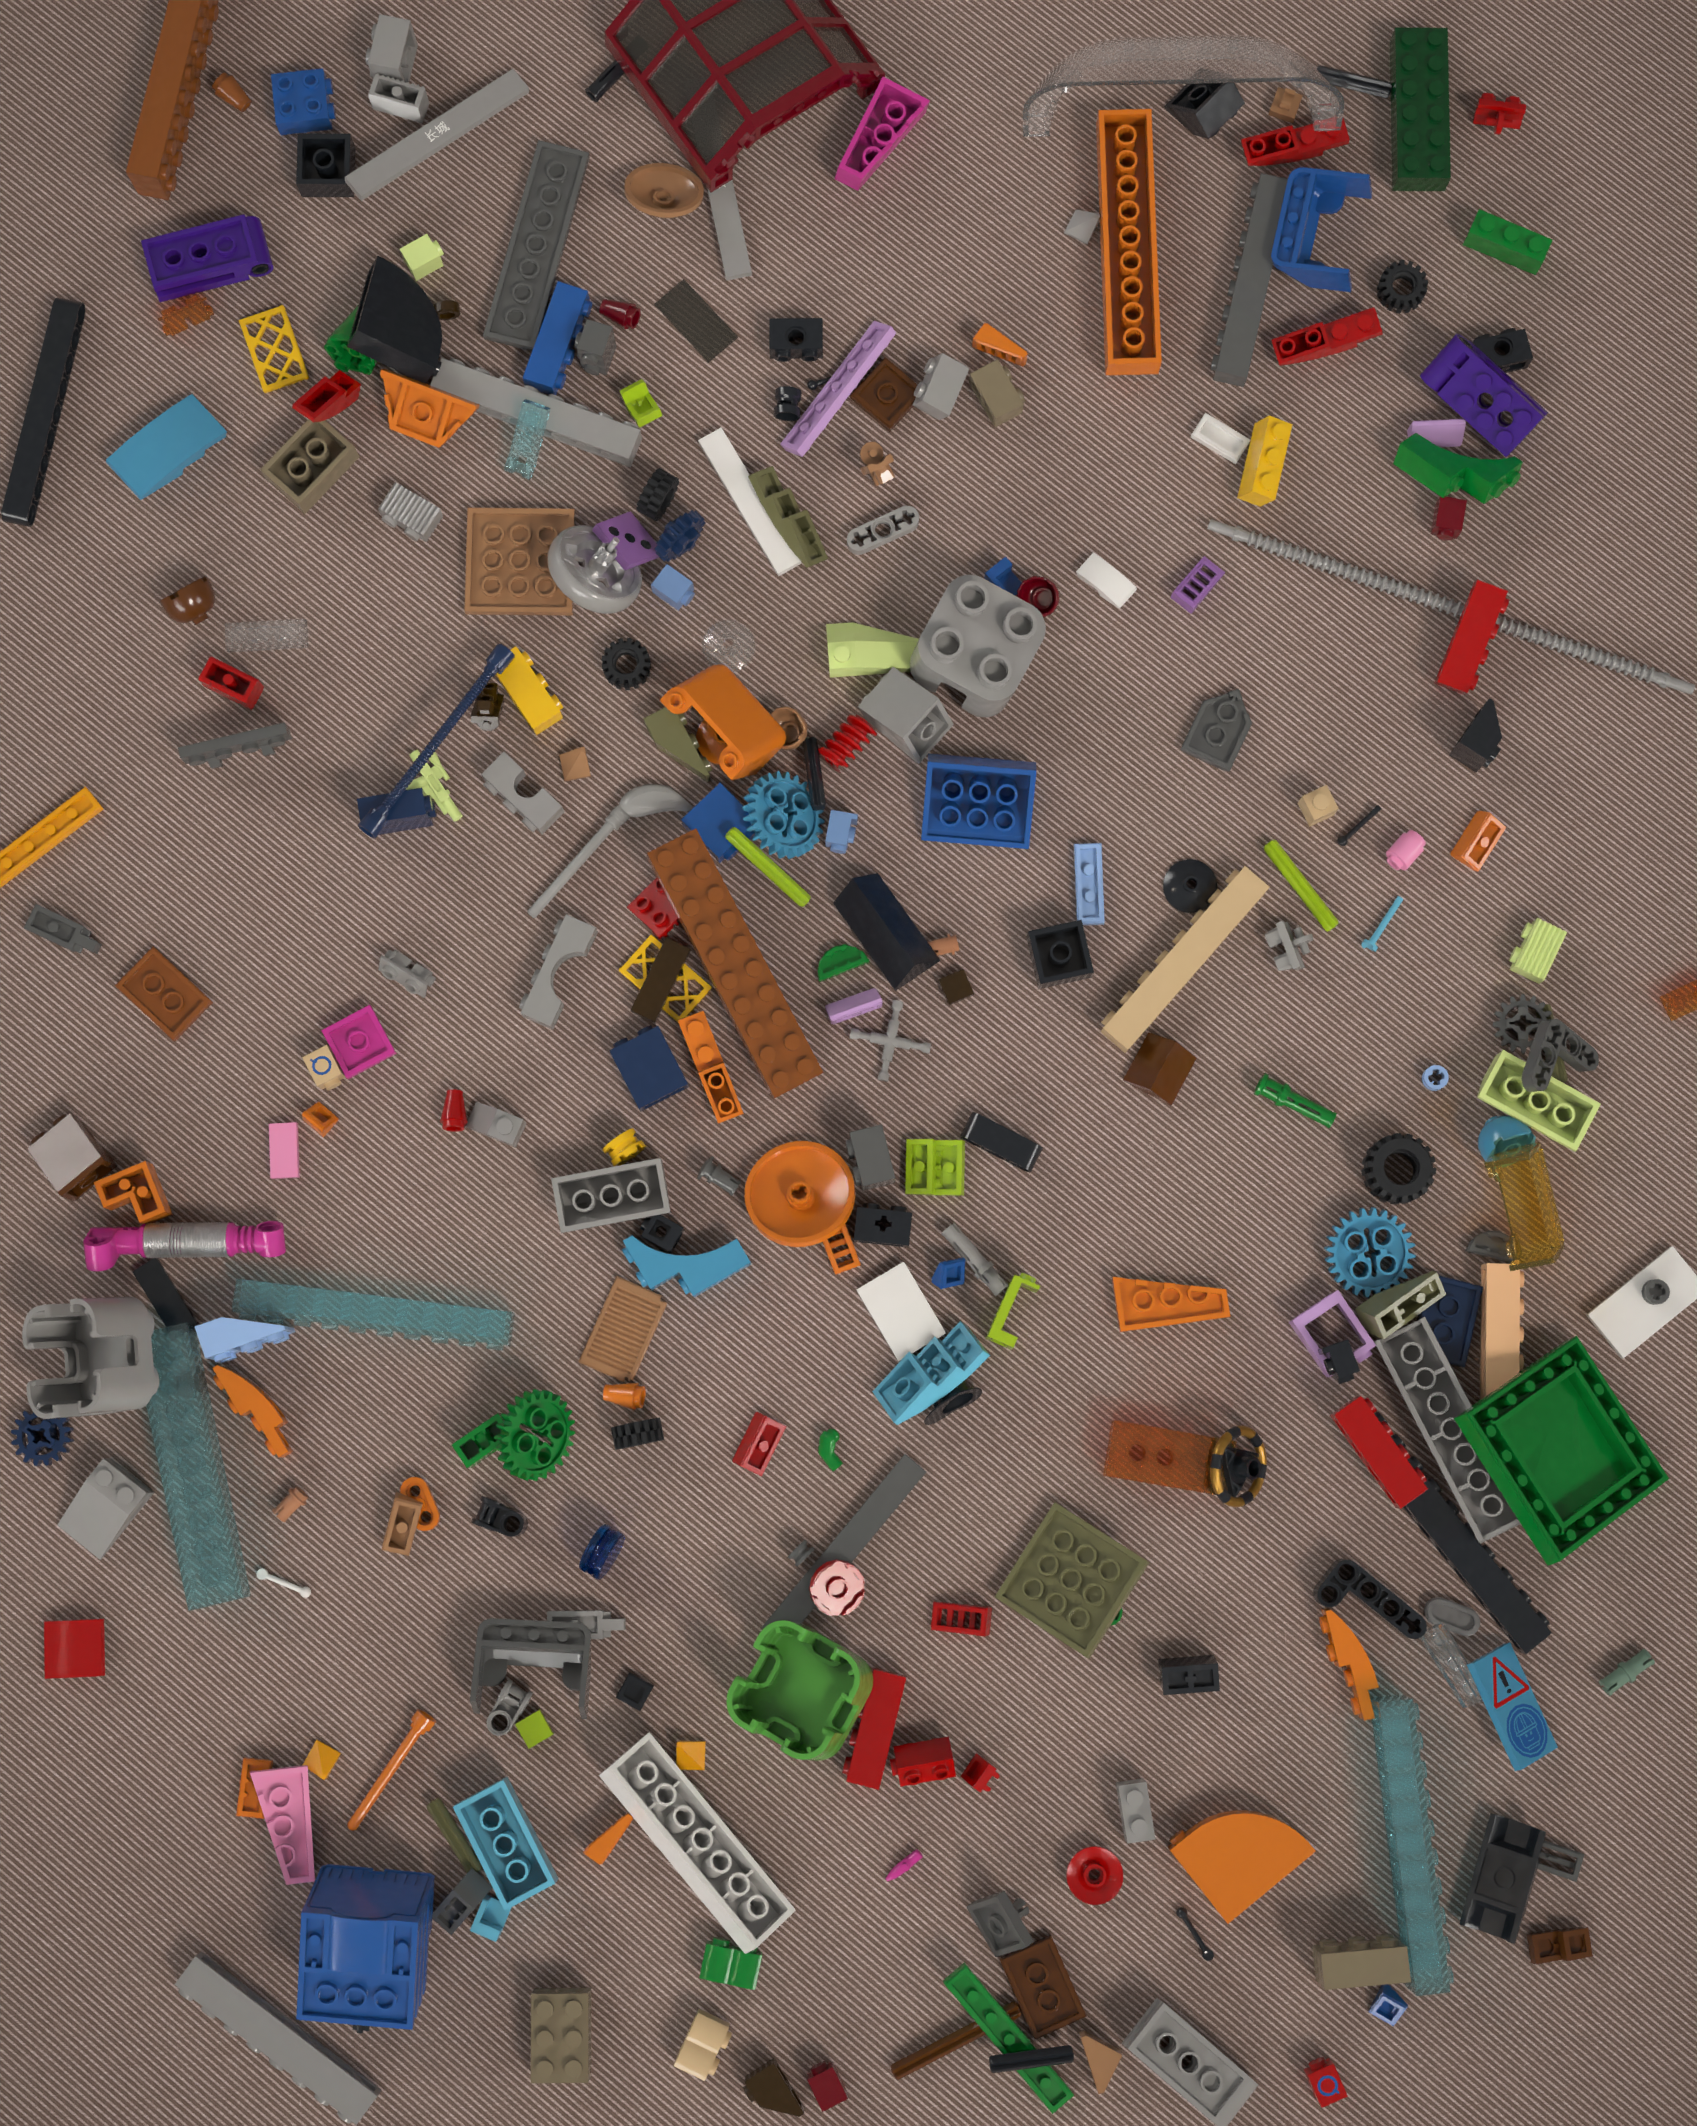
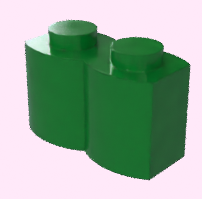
M713 1937V1941H707L699 1978L755 1990L762 1960V1952L757 1951L758 1947L745 1954L740 1947L729 1945L730 1940Z

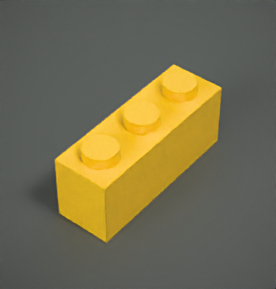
M1270 415L1254 423L1237 496L1238 499L1259 507L1276 499L1293 424Z
M517 646L510 650L515 655V658L502 674L497 673L496 677L537 736L563 719L560 711L563 706L555 694L550 697L545 688L549 685L542 674H535L531 669L534 663L527 652L521 653Z

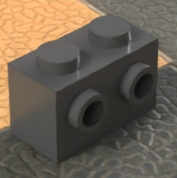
M587 319L583 332H578L575 339L577 357L580 359L581 367L587 373L607 375L617 347L613 327Z

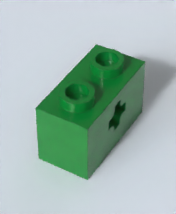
M501 1413L495 1414L452 1444V1447L466 1468L474 1467L497 1451L495 1447L501 1442L495 1439L494 1436L501 1434V1429L496 1427L497 1424L504 1423Z

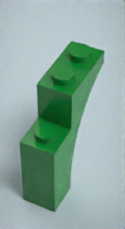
M1418 433L1413 434L1400 443L1393 462L1395 466L1442 498L1451 492H1457L1461 488L1483 504L1492 498H1498L1509 486L1513 487L1521 477L1519 471L1523 461L1515 456L1503 459H1479L1463 456L1431 443Z

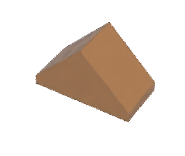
M1085 2030L1080 2031L1079 2035L1098 2094L1104 2093L1122 2057L1120 2049Z

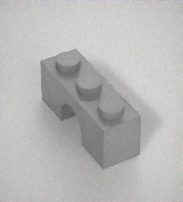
M505 752L481 774L484 781H486L483 786L493 796L498 793L505 799L502 804L512 814L518 812L523 816L522 823L531 832L537 830L543 835L565 812L563 807L543 788L533 797L525 798L518 795L517 786L526 774Z

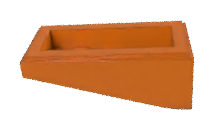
M984 323L973 338L972 347L1022 367L1027 362V351L988 323Z
M846 1223L833 1235L843 1233L844 1237L831 1242L828 1239L823 1241L835 1275L861 1265ZM847 1243V1248L833 1253V1248ZM851 1253V1259L837 1264V1258Z
M629 1812L623 1815L590 1843L583 1853L599 1865L603 1864L634 1819Z

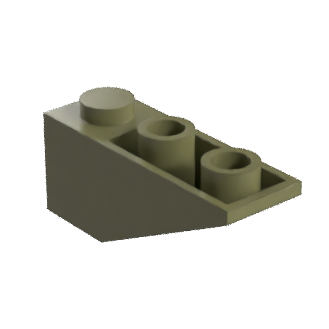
M665 707L643 718L657 749L704 781H710L708 772L712 771V768L705 756L702 758L699 756L696 750L700 747L693 733L688 735L684 727L688 723L683 713L674 714Z

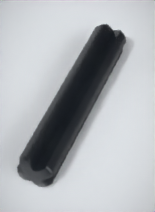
M1322 65L1317 67L1314 77L1315 81L1384 98L1389 97L1392 89L1391 82Z
M809 737L805 738L802 743L812 809L818 811L826 808L817 739Z
M1065 2045L992 2055L989 2057V2067L991 2073H1000L1072 2063L1074 2061V2052L1072 2046Z

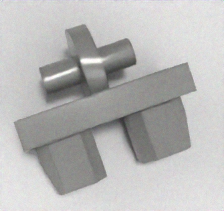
M1280 921L1275 923L1277 927L1265 933V937L1271 948L1282 943L1285 947L1286 953L1274 957L1278 971L1305 968L1298 946H1300L1303 955L1310 953L1307 943L1314 940L1313 935L1304 936L1301 927L1293 930L1296 939H1294L1288 922Z

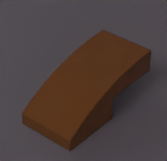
M1588 1927L1565 1928L1527 1934L1532 1964L1537 1965L1558 1960L1571 1961L1593 1957Z

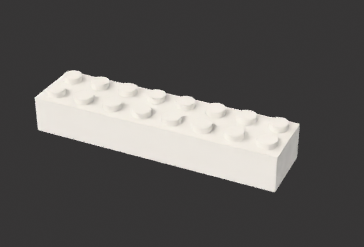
M650 1732L638 1740L599 1775L745 1954L756 1949L796 1911Z

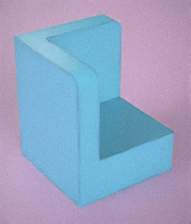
M487 1894L481 1902L470 1931L496 1942L501 1935L511 1908L504 1911L499 1899Z

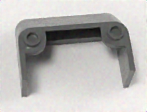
M497 1618L486 1619L479 1625L470 1703L475 1714H480L483 1686H497L501 1684L506 1678L507 1665L563 1668V1682L568 1689L580 1691L578 1706L581 1719H587L591 1680V1634L587 1626L582 1623Z

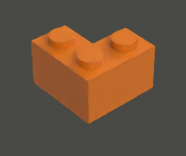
M143 1161L94 1182L102 1206L105 1209L112 1211L132 1203L139 1223L142 1224L154 1223L173 1215L152 1163Z

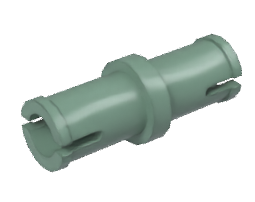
M1642 1649L1628 1661H1621L1617 1664L1618 1668L1603 1679H1600L1599 1684L1603 1686L1604 1692L1611 1696L1626 1683H1633L1636 1680V1676L1651 1665H1654L1655 1661L1654 1659H1649L1652 1656L1647 1650Z

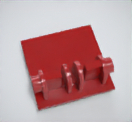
M658 878L649 884L626 907L651 929L658 939H661L663 936L666 938L667 934L674 928L673 925H679L677 922L679 918Z

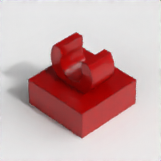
M976 1753L960 1777L981 1793L982 1790H991L987 1783L992 1776L996 1779L1000 1776L992 1764Z

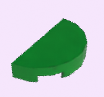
M846 944L834 946L824 953L819 962L817 970L819 983L868 964L870 961L865 953L856 947Z

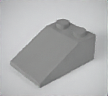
M103 1458L85 1480L57 1526L101 1560L154 1492L112 1458Z

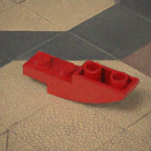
M1342 115L1295 129L1291 125L1241 139V144L1248 166H1268L1322 156L1325 150L1349 144L1350 138Z
M1375 307L1324 325L1323 322L1311 325L1271 341L1279 366L1315 360L1358 347L1357 343L1383 335Z

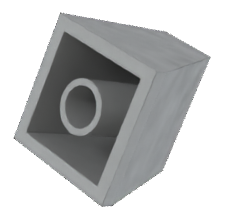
M894 667L880 679L877 686L863 698L858 706L864 718L918 764L954 725L937 696Z

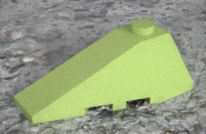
M853 622L826 624L830 678L887 674L893 667L901 673L911 672L910 659L919 640L918 638Z

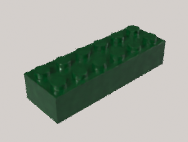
M1395 27L1390 40L1392 191H1445L1451 179L1448 28Z

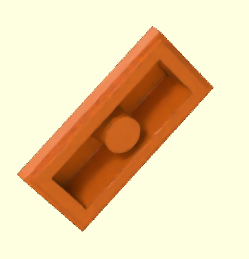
M1477 811L1450 855L1472 870L1479 872L1506 827L1490 812Z

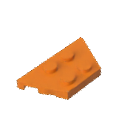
M386 368L381 369L380 376L384 380L386 392L384 395L385 405L389 411V428L396 432L440 448L479 408L477 403Z

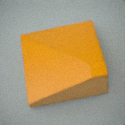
M316 1740L303 1765H307L311 1772L326 1780L341 1752Z
M677 1741L676 1765L680 1770H705L706 1741Z

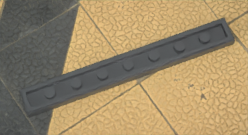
M904 1454L761 1628L764 1629L767 1625L781 1620L801 1624L815 1608V1604L810 1597L809 1586L811 1577L817 1568L826 1562L836 1559L852 1563L924 1476L926 1471Z

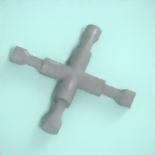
M893 1000L892 1002L893 1013L891 1020L888 1022L886 1034L876 1032L865 1033L855 1028H851L850 1039L870 1040V1043L884 1045L881 1058L883 1064L877 1080L885 1082L889 1080L888 1069L893 1059L895 1047L910 1050V1048L918 1049L928 1054L931 1048V1043L928 1042L917 1043L912 1042V1039L897 1037L900 1023L898 1021L899 1012L903 1008V1002Z

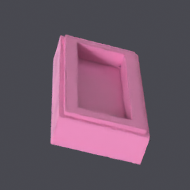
M298 1123L269 1124L270 1178H300Z

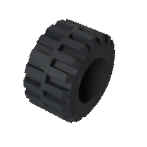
M1395 1133L1380 1139L1366 1152L1367 1156L1362 1161L1364 1169L1361 1172L1362 1176H1365L1366 1179L1364 1184L1366 1187H1370L1372 1190L1370 1193L1373 1196L1377 1195L1380 1197L1379 1200L1384 1203L1388 1201L1392 1205H1397L1399 1203H1409L1428 1191V1187L1434 1182L1432 1177L1436 1174V1168H1433V1163L1436 1161L1434 1156L1431 1157L1429 1154L1431 1151L1429 1146L1424 1147L1422 1145L1423 1141L1420 1138L1414 1139L1411 1134L1401 1135V1133ZM1398 1153L1405 1156L1411 1162L1413 1175L1407 1184H1395L1386 1176L1384 1163L1389 1155Z

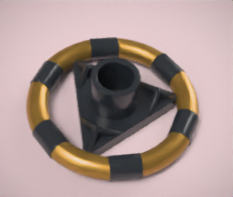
M1241 1425L1234 1426L1225 1431L1216 1443L1211 1457L1210 1477L1215 1494L1222 1503L1230 1507H1243L1253 1501L1262 1488L1266 1477L1267 1455L1263 1440L1257 1432L1250 1427ZM1245 1436L1253 1445L1256 1453L1227 1447V1445L1237 1437ZM1222 1465H1223V1470H1224V1475H1225V1481H1226L1227 1490H1226L1225 1487L1223 1486L1222 1480H1221V1466H1222ZM1246 1479L1253 1480L1250 1488L1245 1493L1236 1497Z

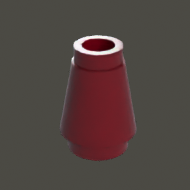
M604 299L599 309L601 315H604L624 329H634L641 316V310L633 303Z

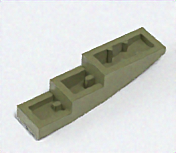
M771 466L749 475L750 482L773 525L805 567L808 568L827 560V554L808 510L800 512L791 488L783 490L774 467Z

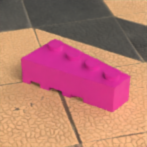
M882 77L838 166L835 180L859 191L924 116L930 100Z

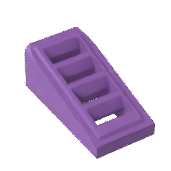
M1204 556L1172 592L1170 598L1192 614L1223 577L1225 572ZM1203 566L1216 574L1214 578L1201 570ZM1197 574H1199L1201 577H1203V578H1204L1206 581H1208L1209 583H1208L1207 585H1205L1203 582H1201V581H1200L1199 579H1197L1195 576H1196ZM1192 581L1194 584L1200 587L1202 591H1197L1189 583ZM1187 589L1190 593L1196 596V598L1193 600L1186 593H1184L1183 590Z

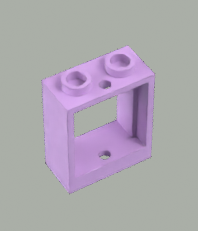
M1338 1290L1332 1292L1289 1321V1324L1326 1377L1332 1376H1329L1323 1360L1326 1357L1324 1354L1319 1355L1318 1349L1320 1348L1305 1328V1325L1333 1306H1338L1364 1344L1353 1351L1358 1363L1372 1355L1370 1350L1376 1346Z

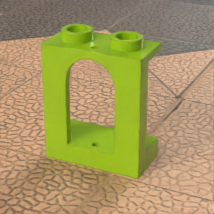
M1025 1273L1012 1277L985 1339L1010 1350L1014 1348L1018 1337L1001 1329L1020 1286L1034 1293L1039 1290L1040 1286L1035 1284L1036 1278Z

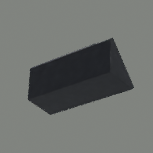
M878 873L852 878L833 902L836 909L849 925L852 933L895 991L940 961L937 954Z

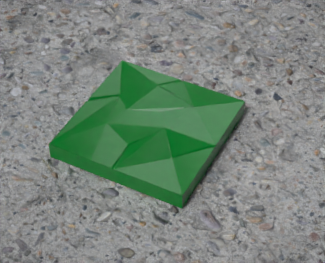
M1577 1336L1564 1341L1454 1418L1547 1566L1563 1560L1669 1480L1667 1474Z

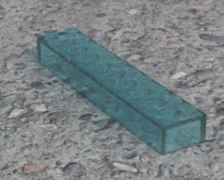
M187 1322L156 1329L151 1336L153 1365L159 1374V1387L146 1406L188 1611L250 1597L251 1594L196 1330L193 1327V1323Z
M1403 1694L1370 1698L1375 1716L1372 1719L1399 1938L1407 1946L1411 1982L1405 1983V1985L1416 1996L1451 1992L1450 1984L1454 1983L1452 1967L1447 1966L1446 1954H1450L1448 1937L1443 1936L1442 1925L1446 1924V1915L1444 1908L1439 1905L1438 1895H1442V1885L1440 1878L1435 1875L1434 1866H1438V1854L1436 1848H1432L1431 1837L1435 1836L1433 1820L1428 1819L1427 1808L1431 1807L1429 1791L1424 1789L1423 1778H1427V1768L1425 1761H1421L1419 1749H1423V1738L1421 1732H1417L1416 1720L1420 1719L1418 1704L1413 1703L1412 1698Z

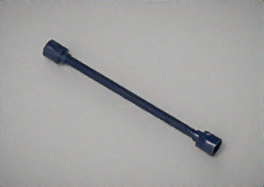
M499 643L495 646L486 659L487 664L484 667V672H482L476 683L469 689L470 691L465 694L457 707H455L449 718L445 720L443 726L436 732L437 734L428 742L422 753L418 755L416 761L412 763L407 772L401 777L399 783L395 785V788L388 794L384 802L378 805L376 809L371 808L360 821L358 827L369 837L376 839L388 822L386 817L394 806L393 804L398 801L402 793L408 788V785L411 784L410 782L419 774L425 763L431 758V755L438 749L437 747L442 744L446 736L452 731V728L458 723V720L464 715V712L468 710L479 693L485 688V685L491 680V677H495L497 673L502 674L505 668L515 658L512 651Z

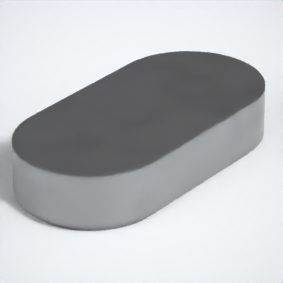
M1435 1597L1430 1599L1424 1607V1615L1428 1622L1456 1634L1471 1636L1480 1627V1618L1476 1611L1450 1600Z

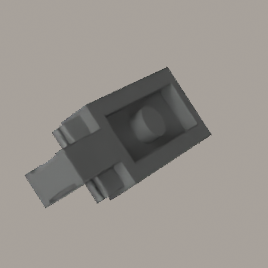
M35 904L24 926V929L72 952L81 954L83 948L98 954L102 946L99 942L89 938L91 931L87 930L86 927Z

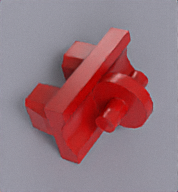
M1483 93L1477 103L1473 124L1494 126V134L1496 135L1501 134L1502 128L1520 130L1522 119L1526 112V104H1521L1520 97L1509 96L1504 102L1496 101V96L1492 93Z

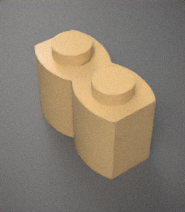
M698 2009L674 2061V2067L703 2081L706 2080L708 2074L713 2076L720 2062L716 2055L720 2047L726 2049L732 2035L728 2031L730 2023Z

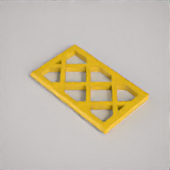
M284 305L239 320L264 394L309 379ZM282 314L284 320L282 329L269 323L272 316ZM256 322L262 326L256 337H252L246 325ZM266 328L279 333L273 346L261 341ZM284 336L289 337L293 346L291 354L278 348ZM257 345L270 350L264 363L258 360L255 352ZM275 353L288 358L282 371L269 365ZM293 361L299 363L302 371L301 374L295 376L287 374ZM266 370L279 375L275 383L267 385L264 377Z
M652 935L646 939L618 970L639 989H641L647 977L646 963H654L656 959L646 958V949L651 943L658 949L662 946V943ZM642 963L643 979H636L627 970L632 964ZM686 964L682 968L683 976H678L676 980L684 981L685 996L668 997L663 1007V1010L677 1022L679 1019L687 1017L712 989L706 981ZM688 980L697 981L704 989L698 995H689ZM685 1000V1010L680 1016L669 1008V1001Z

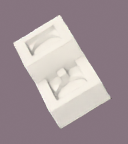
M1094 552L1076 571L1077 576L1081 580L1098 590L1102 598L1119 609L1137 590L1136 586Z

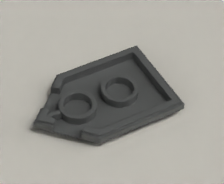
M1239 688L1202 702L1180 750L1216 768L1230 772L1252 725Z

